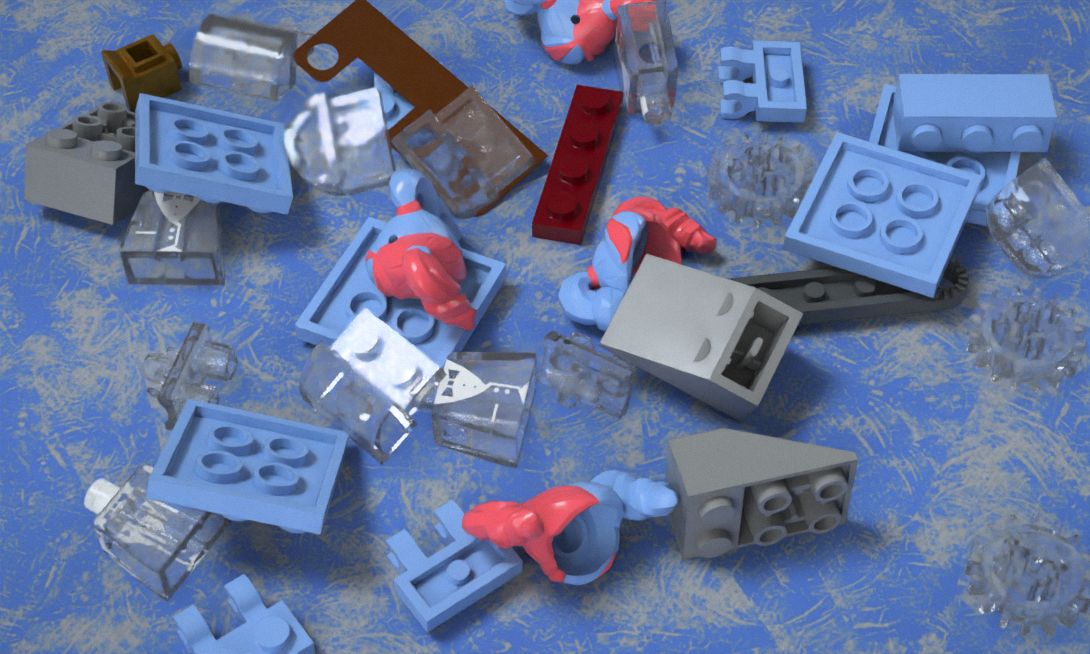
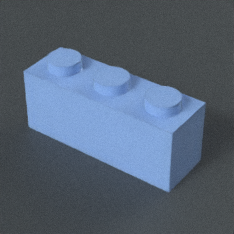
M899 74L893 103L897 149L901 152H1048L1057 118L1048 74Z

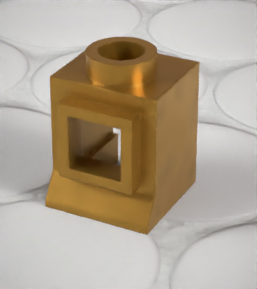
M154 34L119 48L116 51H101L109 84L114 91L122 88L126 107L130 112L136 110L140 93L165 98L181 90L177 70L182 69L179 54L171 43L162 45Z

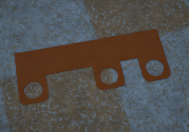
M355 0L296 49L293 54L295 63L318 82L330 81L358 57L408 100L414 108L391 127L385 136L386 142L412 164L423 163L450 138L467 151L474 159L446 183L445 193L471 216L477 217L485 214L548 157L543 150L366 0ZM318 44H329L337 50L338 61L329 69H315L309 64L307 59L310 49ZM411 124H421L429 129L432 137L431 142L423 150L410 151L400 142L402 130ZM478 175L487 179L491 185L490 196L481 203L465 201L459 192L460 184L465 178Z

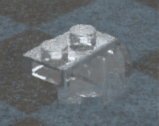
M377 87L329 99L326 93L322 92L312 96L302 104L303 111L297 116L293 125H288L286 128L284 144L289 162L308 184L323 193L333 196H350L389 186L392 173L396 171L382 94Z
M1046 157L1015 179H1012L988 203L986 223L991 236L1013 265L1030 277L1045 279L1056 276L1090 252V214Z

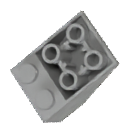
M114 102L101 103L97 108L84 115L74 117L72 121L57 129H51L45 135L26 144L24 201L114 225L136 211L150 191L146 186L135 184V113L127 111V107L123 104Z
M646 254L608 325L599 346L742 422L759 406L804 313L755 287Z
M728 428L669 439L665 482L675 488L680 496V501L673 511L668 514V518L683 560L700 556L714 558L723 555L731 549L753 544L760 546L772 545L785 537L807 532L815 534L826 533L838 525L846 524L858 463L856 453Z

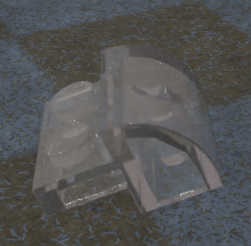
M209 14L201 24L193 44L189 66V82L277 102L295 86L296 67L298 66L293 59L295 50L314 34L299 31V28L293 24L277 23L271 25L257 22L253 16L247 14H233L229 17ZM314 47L310 49L307 57L314 52Z
M473 85L434 115L429 109L391 139L393 145L413 169L421 171L430 180L438 196L441 197L450 213L456 219H467L478 215L498 200L500 201L497 193L536 163L529 150Z
M364 308L331 346L322 340L316 345L305 363L299 386L303 400L338 430L347 433L350 440L382 465L417 425L411 415L447 374L441 366L368 309Z

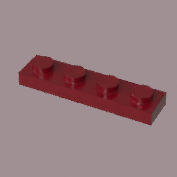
M583 85L576 86L533 218L532 237L576 245L582 244L623 108V92Z

